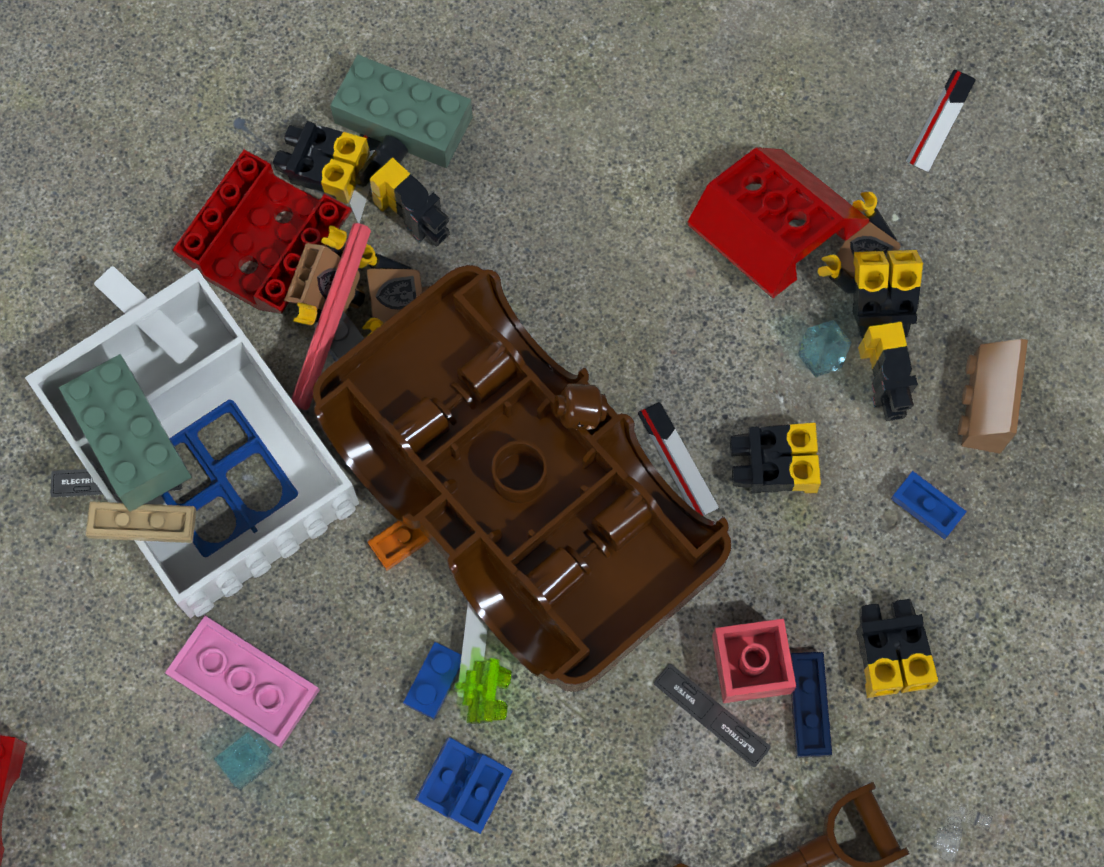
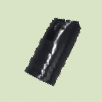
M386 135L355 177V184L362 187L367 186L370 178L392 157L400 164L408 153L406 146L398 139Z

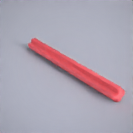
M354 223L351 227L291 398L298 409L308 410L313 398V387L322 373L371 233L368 226L364 224Z

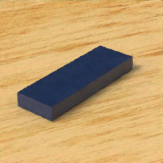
M824 652L790 653L796 688L791 693L796 758L831 757L832 745Z

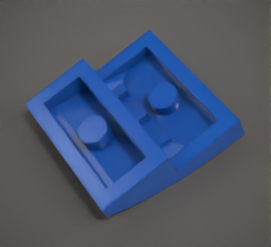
M447 737L414 800L481 834L513 770Z

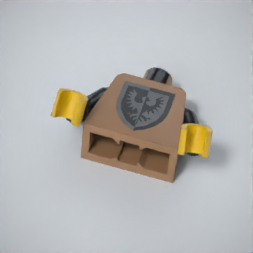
M873 192L861 193L865 204L862 200H855L852 205L860 212H864V215L869 218V223L843 243L837 256L833 254L822 257L821 260L827 266L819 267L817 270L819 276L829 277L831 281L847 294L854 293L855 288L854 252L883 251L887 258V251H898L901 248L900 243L897 242V238L881 213L875 208L877 197Z
M330 225L329 236L327 238L323 237L321 243L326 246L306 243L284 300L299 306L297 318L294 317V322L306 325L318 323L347 238V233L344 230ZM358 270L343 310L344 313L347 312L349 306L359 308L365 299V293L356 288L360 278Z
M366 244L363 253L364 258H361L358 268H363L368 264L371 268L367 269L373 318H370L362 328L364 330L370 329L374 332L430 286L422 287L419 270H415L408 265L383 255L375 254L374 249Z

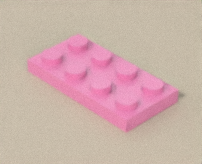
M207 616L203 617L165 672L169 677L279 748L283 746L320 691L314 684Z

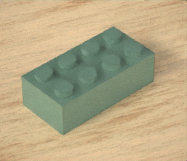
M358 54L330 105L335 124L382 142L386 135L392 136L406 146L408 153L444 168L448 167L473 118L471 99Z
M121 354L58 387L115 492L129 512L192 478Z

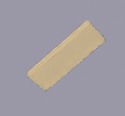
M90 502L86 536L91 539L193 543L196 508L194 506L144 504L129 512L123 503Z

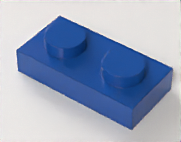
M914 471L910 473L891 498V500L944 540L967 512Z
M434 642L403 704L435 720L460 671L462 655Z

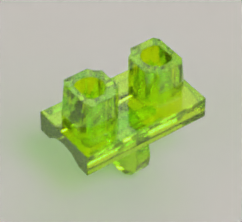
M488 658L486 661H474L473 671H466L465 682L455 683L454 691L464 693L462 705L468 706L466 723L482 724L506 719L508 706L504 701L495 700L496 688H508L511 683L512 671L499 666V659Z

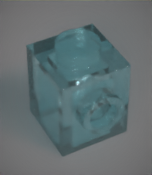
M831 320L806 329L798 356L816 378L841 369L852 342L837 323Z
M249 732L214 758L232 784L239 790H242L274 764L268 757L273 752L261 735L255 739Z

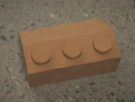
M1015 339L980 344L974 355H969L966 364V374H970L969 385H965L962 394V404L966 405L965 416L962 415L960 417L958 425V435H962L961 447L1000 454L1017 434L1028 340Z

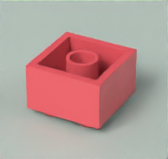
M784 618L715 628L712 634V641L723 703L787 695L794 691L796 682Z

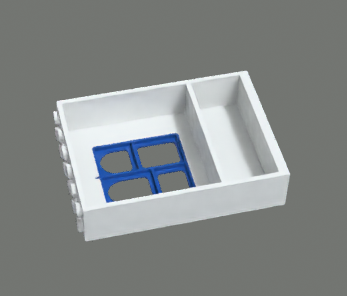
M197 268L25 377L108 502L123 503L117 494L110 492L95 470L96 468H102L58 388L121 354L174 447L180 443H185L211 479V484L182 504L176 503L168 491L146 504L194 506L197 511L215 498L222 497L233 510L236 517V527L226 540L219 543H210L203 540L195 530L193 543L134 540L175 602L189 618L195 615L200 617L209 612L214 607L213 603L223 596L230 597L237 593L243 587V582L252 576L257 578L265 574L271 568V563L281 556L282 558H287L293 555L300 548L299 544L309 537L311 539L319 537L328 529L327 525L337 518L339 520L347 518L356 510L355 506L359 504L352 483ZM160 309L198 345V348L181 364H178L137 324ZM231 413L247 434L248 440L224 458L215 460L198 438V432L222 415ZM253 454H260L282 486V496L279 503L267 511L257 512L248 508L226 478V474L230 469Z

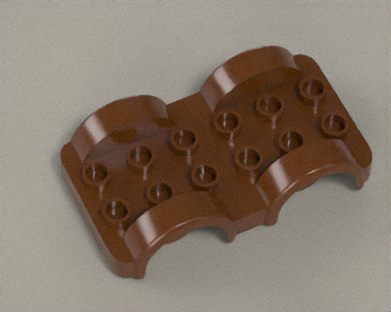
M473 265L457 267L440 278L329 366L318 377L313 387V398L316 403L315 414L321 428L334 448L378 502L403 525L410 529H420L448 561L451 575L465 598L511 654L527 670L543 682L556 684L564 691H581L600 680L721 573L731 551L728 522L723 516L717 521H712L702 516L667 484L643 451L636 437L634 420L629 415L617 414L607 403L606 418L604 421H600L595 429L565 428L560 416H555L554 414L556 395H561L564 387L568 384L590 385L587 369H581L578 375L572 374L556 363L538 345L509 305L501 286V279L495 271L483 270Z

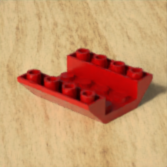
M755 147L708 183L687 223L690 228L771 298H775L797 280L796 264L834 234H837L846 242L869 223V218L784 150ZM750 184L762 185L757 190L746 189ZM792 220L806 221L802 226L798 227L789 224Z
M244 149L172 251L192 269L197 268L208 282L260 311L282 314L289 302L284 300L306 243L326 246L321 243L323 237L327 238L329 236V226L340 229L352 212V209L326 194L318 200L274 175L270 163ZM287 211L292 213L293 217L287 223H279L276 221L277 215ZM248 261L256 262L258 267L253 273L246 274L241 271L244 263Z

